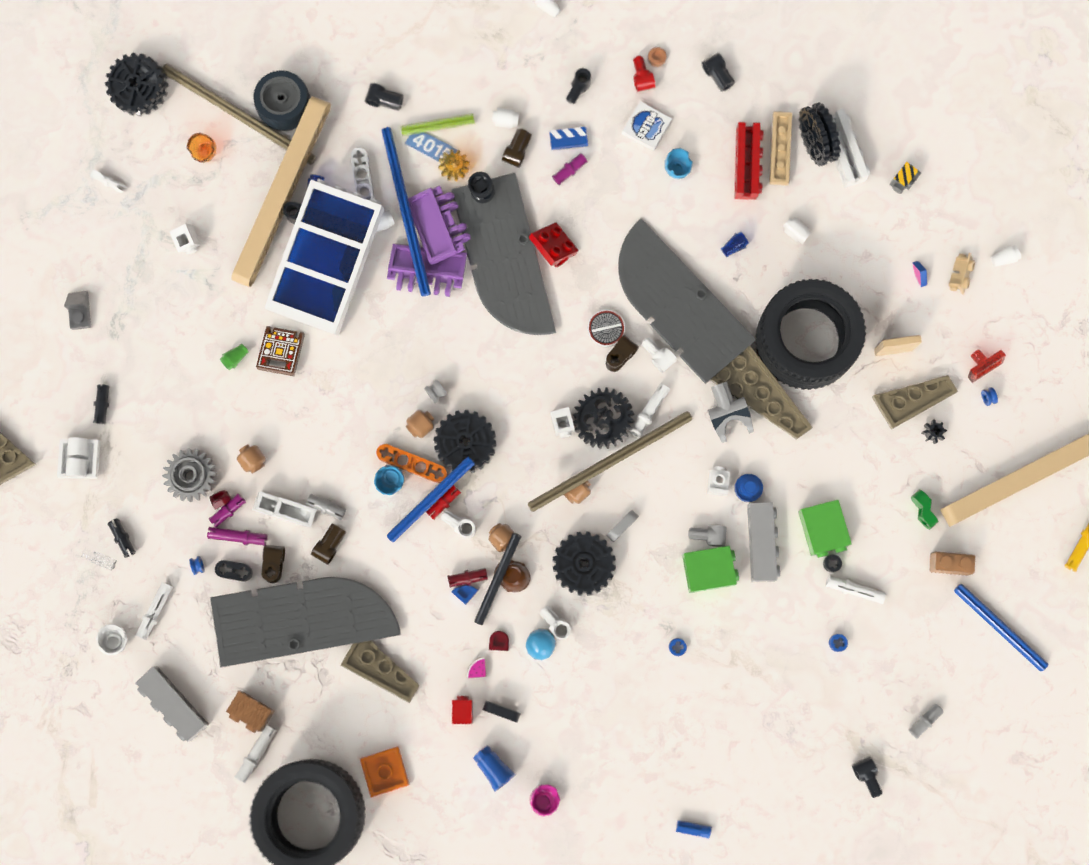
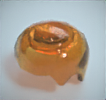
M199 132L193 134L188 139L186 149L195 161L206 163L215 157L217 145L212 137Z

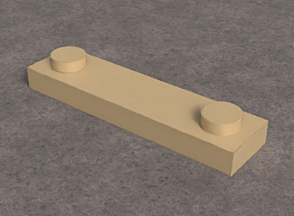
M773 112L769 184H789L792 113Z

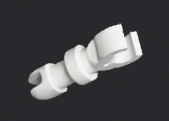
M93 170L90 175L92 178L103 182L104 186H110L118 192H124L120 189V186L126 188L123 183L113 180V177L106 176L98 171Z

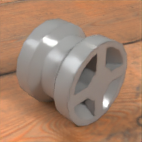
M437 379L433 381L431 386L424 388L434 403H437L440 397L448 395Z

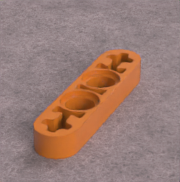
M382 444L377 448V457L384 463L395 465L399 469L435 483H441L447 477L446 469L439 464L388 444ZM387 448L388 452L394 455L395 451L398 453L394 457V462H391L393 458L390 456L382 458L381 451H385ZM401 455L408 457L409 460L406 465L398 464V458ZM419 462L425 463V471L417 472L415 469L416 464ZM430 465L433 466L431 469L435 472H438L440 469L444 476L435 479L436 476L433 473L427 476Z

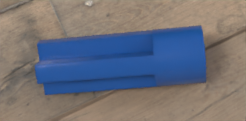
M678 820L675 832L710 839L711 826Z

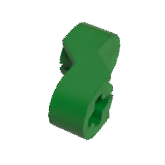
M918 490L911 496V500L919 509L917 519L924 527L930 530L939 521L931 512L932 500L922 490Z

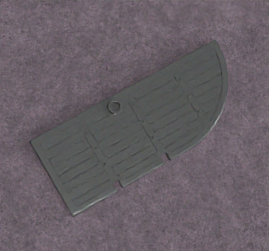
M516 173L491 179L495 194L487 203L476 202L472 198L468 185L452 189L454 201L458 203L456 210L459 222L468 226L467 230L462 232V234L468 233L471 236L470 240L465 242V247L470 265L477 264L478 266L477 269L471 271L478 296L486 310L498 322L520 333L530 335L556 333L535 247L528 238L531 232Z
M639 219L626 235L619 254L618 273L622 289L629 302L646 321L651 317L654 319L650 325L675 352L680 348L684 351L679 356L706 384L753 344L756 339L642 219Z
M324 577L302 581V589H297V582L257 589L258 596L252 597L251 590L210 597L220 668L399 636L401 631L392 609L377 592L358 581L347 578Z

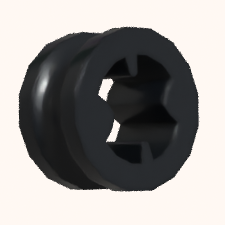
M834 554L827 556L823 561L824 569L832 573L838 571L842 567L841 558ZM830 558L832 561H837V564H835V566H837L836 568H834L833 566H828V563H830V561L828 560Z

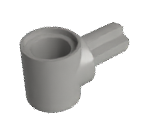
M709 525L708 529L689 528L688 537L689 539L705 540L709 546L724 547L727 527Z

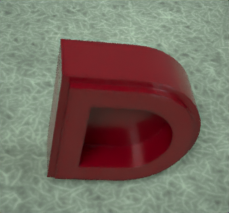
M223 490L210 496L209 499L214 509L217 510L231 500V496L228 491Z
M503 631L492 633L489 639V650L509 651L508 635Z

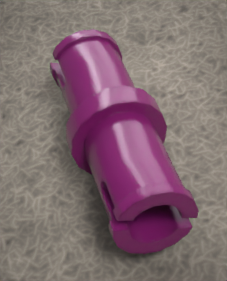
M580 153L569 163L566 162L564 167L552 176L553 180L560 186L562 182L570 176H574L578 169L588 163L587 159Z
M237 493L234 498L210 517L209 521L212 524L214 523V526L217 528L246 503L245 499Z

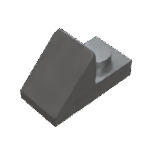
M88 291L68 293L64 307L69 311L70 329L91 328Z

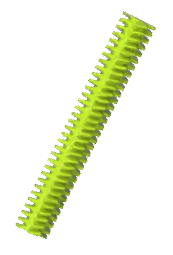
M470 113L468 116L467 114L461 115V117L459 115V118L454 116L450 117V119L448 117L443 118L441 121L440 119H436L434 122L433 120L427 121V123L425 121V124L424 122H418V125L417 123L416 125L414 123L409 124V126L408 124L402 125V136H405V134L407 136V133L408 135H412V133L414 135V132L419 134L421 131L422 133L423 131L424 133L430 132V130L432 132V129L437 131L439 128L441 130V127L442 130L446 129V127L448 129V126L449 128L450 126L455 128L457 125L459 127V124L460 126H464V124L466 126V123L467 125L468 123L473 125L474 115Z

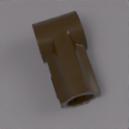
M517 128L510 145L506 147L503 153L502 161L520 168L532 134L525 129Z
M332 523L322 540H319L314 546L311 555L328 565L337 552L336 549L347 532Z

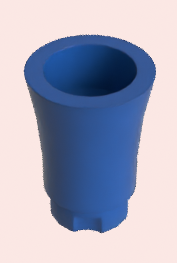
M488 745L473 757L494 792L502 788L516 775Z

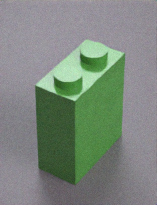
M839 499L798 511L811 556L817 555V558L828 556V552L833 550L836 553L847 551V547L852 545Z
M730 546L688 552L682 555L689 593L737 585L739 573L737 569H734L733 562L736 561L734 550H731Z

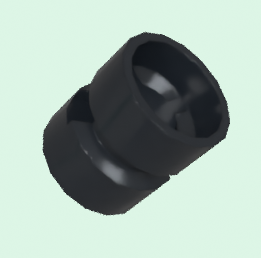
M476 172L469 177L468 188L472 198L479 203L489 202L495 194L490 176L485 172Z

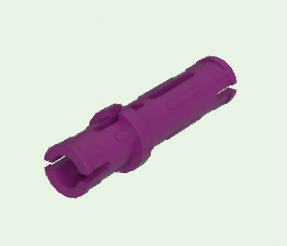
M209 527L208 531L210 532H207L208 539L239 542L247 546L249 544L264 546L267 544L265 541L268 538L267 534L253 533L250 530L237 531Z

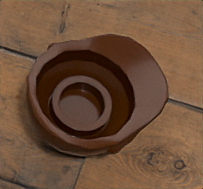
M511 560L501 583V586L507 592H521L529 585L531 575L525 564Z

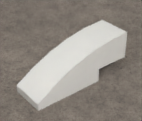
M261 491L258 492L252 508L253 511L311 528L316 512L314 508Z

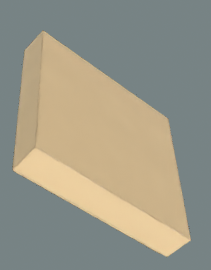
M916 335L883 340L874 349L875 356L913 351L922 343L921 336Z

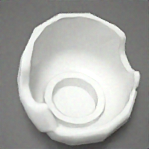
M107 624L99 629L96 635V643L102 653L117 655L125 649L127 635L122 627L116 624Z

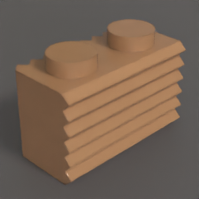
M936 551L930 554L929 571L931 573H946L950 575H972L975 573V555Z
M239 690L226 710L230 714L229 718L237 723L242 721L247 724L245 728L253 733H256V731L262 732L275 712L265 704Z

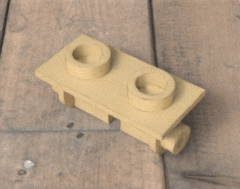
M971 253L968 254V258L965 254H959L956 257L953 271H959V274L952 273L949 282L951 291L960 289L964 295L965 288H969L970 271L974 270L975 260H973Z

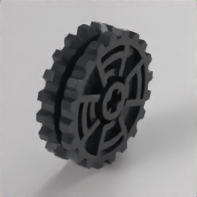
M131 53V56L125 54L122 60L116 59L115 66L111 65L109 67L111 72L106 74L108 81L105 82V86L108 87L106 94L111 96L109 100L113 104L115 103L117 108L123 112H128L132 116L135 113L137 116H142L144 112L147 115L151 114L152 109L156 111L158 109L157 105L159 103L163 104L164 100L162 98L167 96L168 93L165 91V88L169 87V83L165 82L168 77L163 73L164 69L151 57H146L142 53L139 56L136 53Z
M820 102L813 104L811 108L809 106L801 108L799 112L800 117H798L800 122L799 129L801 130L803 144L806 146L811 160H814V163L818 166H824L828 161L830 163L837 161L840 158L839 152H841L839 147L840 140L838 138L839 133L836 130V124L833 122V117L829 114L828 108H825L824 104Z
M458 410L455 411L453 416L448 414L446 421L441 420L439 422L441 427L435 430L437 436L434 437L433 441L437 445L434 446L436 453H439L437 455L438 459L444 461L443 464L446 468L451 466L453 471L467 457H470L475 463L469 469L471 473H475L476 468L483 469L484 463L489 464L491 461L490 456L495 454L493 447H496V440H494L496 434L495 431H491L492 424L490 422L486 423L485 416L479 417L476 411L470 414L469 410H464V413H460ZM463 438H466L467 441L470 440L467 446H464L463 443H460V441L463 442Z
M580 531L574 537L571 534L568 535V540H562L560 542L561 547H556L555 553L557 556H553L552 560L556 563V565L552 566L553 572H557L556 580H561V587H568L569 593L572 594L576 591L578 596H582L583 593L590 596L592 591L599 593L601 591L600 587L606 588L608 586L607 580H612L614 575L611 572L615 571L616 565H613V562H615L616 558L614 555H611L613 552L612 547L606 546L607 541L599 539L600 535L591 536V532L588 531L585 535H582ZM588 560L589 562L587 565H589V567L586 568L584 566L581 568L579 566L581 565L579 561Z

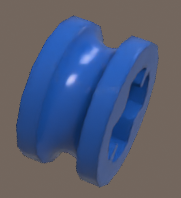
M991 387L988 388V391L985 389L981 391L982 400L986 406H990L991 403H998L997 393L994 388Z
M197 556L196 559H189L194 575H197L198 572H205L200 556Z
M836 634L829 639V647L835 652L844 651L848 646V640L844 635ZM842 639L843 646L836 648V644H833L834 640Z
M676 638L670 641L669 651L674 656L685 654L687 646L682 639ZM676 642H680V645H683V649L679 651L680 653H675L676 650L672 649Z

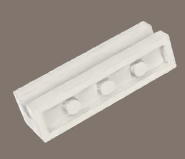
M843 108L837 110L832 117L833 122L836 124V130L839 133V147L841 148V152H839L840 158L835 161V165L844 188L865 182L869 177L870 170L863 161V151L857 145V136L855 131L851 129L850 117Z

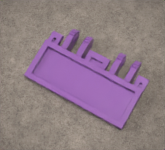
M441 186L433 189L429 188L408 198L415 227L431 265L465 250L463 243L469 241L471 237L470 234L464 233L453 238V236L467 230V226L464 223L456 225L451 212L458 208L457 202H450L441 207V205L454 199V193L448 192L443 194Z
M393 244L387 279L395 280L396 273H399L396 290L401 291L403 279L408 278V292H413L416 273L410 248L408 245ZM420 247L429 285H432L433 278H436L434 295L439 294L441 283H447L445 296L450 297L453 280L454 288L462 289L467 253L459 252L431 265L424 248Z

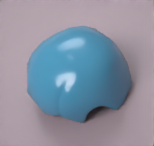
M677 148L668 153L664 167L669 176L675 179H682L690 174L693 162L689 158L688 151Z
M395 465L381 467L376 472L374 478L376 490L384 495H393L399 491L404 485L402 470Z
M539 628L529 634L525 647L533 659L544 660L552 655L556 646V640L549 630Z

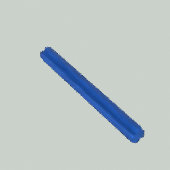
M470 457L465 458L387 534V538L391 542H395L475 464Z
M959 584L955 588L954 592L1039 671H1044L1048 667V663L963 584Z

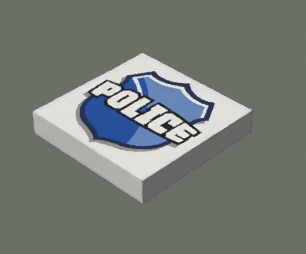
M640 101L624 127L622 134L654 151L670 125L672 118Z

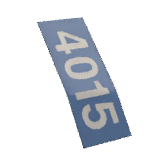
M422 131L419 134H415V132L414 135L413 133L412 135L410 134L405 142L406 145L435 159L448 168H451L460 151L427 133H422Z

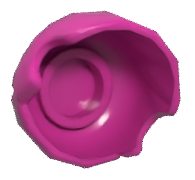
M546 784L539 785L533 789L530 795V805L536 814L549 816L558 809L560 797L555 787Z

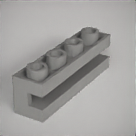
M773 502L749 503L747 505L751 582H775L777 577H780V566L776 562V558H779V547L775 545V538H778L777 526L774 527L777 509L773 507Z
M153 666L135 682L138 686L137 691L143 697L147 696L150 699L151 707L156 712L160 711L164 715L163 720L165 723L177 730L176 735L182 741H193L200 731L205 730L209 726L208 722L159 667Z

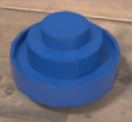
M745 474L737 479L734 491L741 501L754 502L762 495L763 484L756 475Z

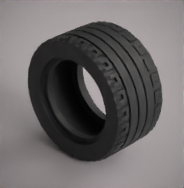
M803 279L802 281L790 283L774 295L760 317L755 335L757 354L771 374L778 381L783 382L782 384L795 387V389L801 388L802 390L823 388L841 378L859 358L866 336L864 315L861 313V308L858 306L857 301L853 299V296L837 284L834 285L830 281H821L819 279ZM797 309H813L823 313L833 322L838 333L839 342L836 354L820 362H809L794 356L787 349L781 337L782 318Z
M307 759L280 767L262 782L251 802L253 803L250 807L251 813L249 814L250 832L253 835L251 837L255 841L254 844L257 846V850L262 853V857L266 858L267 862L273 865H336L355 847L365 825L366 808L360 787L357 786V782L354 781L347 771L329 761ZM298 782L320 784L328 789L337 801L340 811L339 827L333 839L324 847L304 849L295 846L287 840L278 823L280 801L287 790Z

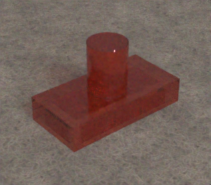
M980 349L976 350L971 355V358L977 365L970 369L968 379L974 383L1002 365L1006 357L1005 353L1000 350L987 358Z

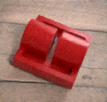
M557 222L531 233L528 237L551 266L554 265L555 268L564 264L579 251Z

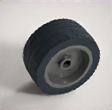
M285 70L273 71L263 76L255 86L253 93L254 106L259 117L266 125L280 131H289L297 128L311 98L303 80L294 73Z

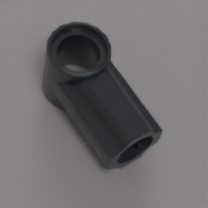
M716 53L702 61L704 72L712 77L721 92L727 91L735 84L734 79L726 69L725 61L720 53Z
M370 83L364 102L372 107L383 106L399 111L403 104L404 95L386 90L380 84Z

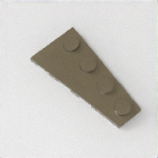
M947 375L920 384L873 395L872 399L892 430L954 395L958 390Z
M372 641L352 644L341 663V667L409 704L419 688V684L397 666Z

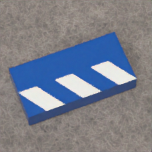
M586 127L549 131L551 150L588 147Z

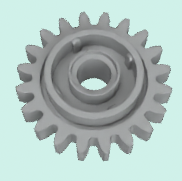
M188 448L186 454L180 450L179 457L173 454L174 461L167 460L170 467H163L164 470L168 471L167 474L162 475L163 478L168 479L163 483L165 486H170L167 492H174L173 497L178 498L180 496V500L183 502L186 497L189 502L193 501V497L199 501L200 494L207 497L206 489L212 491L213 489L210 487V484H216V481L212 479V477L217 476V473L212 472L216 466L214 464L209 465L213 460L211 458L206 459L207 454L204 452L200 455L198 449L193 453ZM189 471H193V472H194L193 478L190 479V480H187V479H186V474H187Z

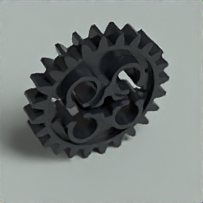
M607 387L604 392L598 388L596 394L590 390L591 396L589 397L584 394L586 400H578L581 406L574 407L578 412L572 414L577 419L573 421L574 426H577L575 432L579 433L578 437L580 439L584 438L583 442L585 444L590 442L592 448L597 444L598 448L601 449L604 444L609 449L610 443L616 447L617 440L623 442L622 436H629L626 430L633 429L629 425V423L635 422L631 418V416L635 415L630 410L633 407L631 403H628V398H623L622 392L617 394L615 389L610 393ZM612 398L614 403L618 404V406L614 405L615 411L621 413L619 418L613 419L614 414L610 409L608 410L606 406L598 409V405L605 402L611 407ZM594 417L593 423L596 427H599L600 430H603L604 428H609V431L607 434H601L599 430L596 429L595 439L593 433H591V431H593V427L591 426V424H586V421L589 418Z

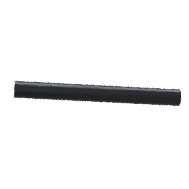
M512 533L474 622L479 625L484 624L522 536L517 533Z

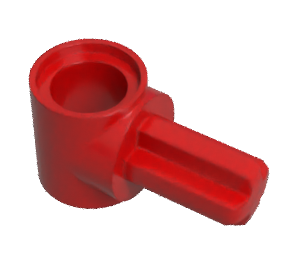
M636 56L633 58L636 70L633 76L636 92L654 89L655 79L653 73L646 69L643 56Z

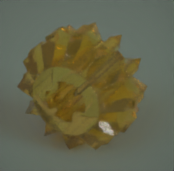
M451 149L450 154L444 152V158H439L440 165H438V170L442 171V177L448 175V181L454 177V180L457 182L458 176L463 179L465 178L464 173L469 172L467 166H469L470 162L466 160V154L460 156V150L454 153Z

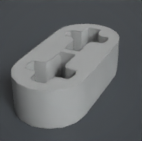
M631 510L606 536L613 542L616 541L639 516Z

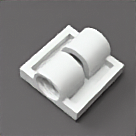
M79 437L60 439L57 477L98 479L100 440Z

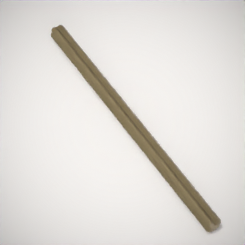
M164 64L162 67L164 69L163 73L282 148L288 149L291 142L290 139L169 64ZM311 153L307 163L312 165L316 160V156Z
M688 411L684 412L531 500L528 503L529 509L532 512L540 509L692 420L691 414Z

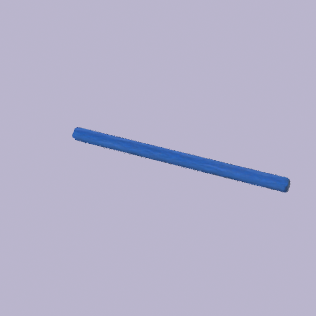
M390 127L382 128V136L420 294L422 297L429 296L431 291L392 130Z

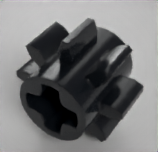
M933 419L931 425L929 423L924 424L926 430L921 434L926 436V442L931 440L933 444H936L938 439L941 441L945 439L943 433L947 432V429L943 428V422L939 424ZM933 429L934 431H937L938 434L935 435V433L931 432V430Z

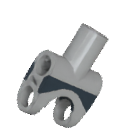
M727 382L711 387L717 407L709 409L708 413L721 442H727L725 428L731 420L741 421L747 427L749 434L753 433L751 414L745 398L742 397L734 400Z

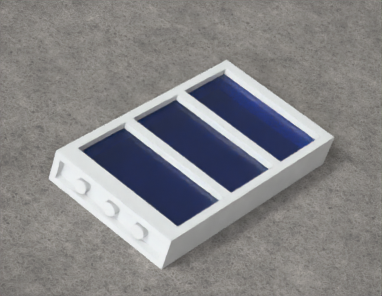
M317 179V182L310 181L264 309L339 336L385 208L376 199L370 198V201L363 199L362 194L357 192L349 194L345 192V188L337 185L332 188L328 186L327 182Z

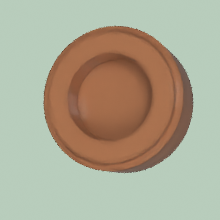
M659 47L651 49L648 54L650 65L654 67L664 65L667 57L666 52Z

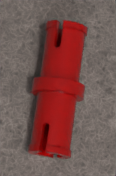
M453 485L426 513L435 520L445 508L448 509L450 507L449 504L461 492Z

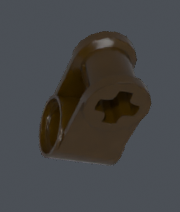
M623 335L608 353L605 364L606 368L611 372L619 371L634 356L639 346ZM611 360H618V362L611 363Z
M264 545L261 575L269 583H277L281 579L285 559L284 546ZM273 570L275 575H272L270 578L267 574Z

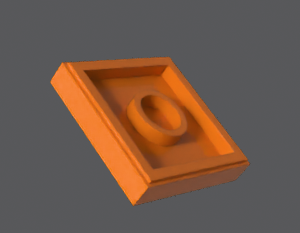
M399 746L360 758L370 797L410 785Z

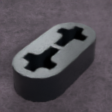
M221 560L215 565L216 575L224 579L246 582L253 575L252 568L244 563ZM224 564H226V567L232 569V572L226 571L222 575L220 567H224ZM243 567H245L248 574L241 578L242 576L235 572L236 570H243Z
M485 701L482 709L518 723L521 715L519 712L489 701Z

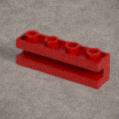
M738 122L736 128L734 199L757 200L758 195L762 193V183L759 182V176H762L763 165H760V159L763 157V147H760V141H763L764 130H760L761 123H753L752 126H746V122Z

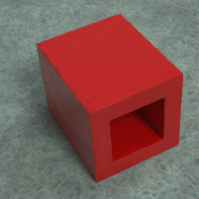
M457 696V700H452V724H473V700H468V696Z

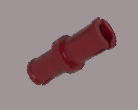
M486 568L469 572L464 570V573L447 575L450 588L464 584L469 586L474 582L488 580Z

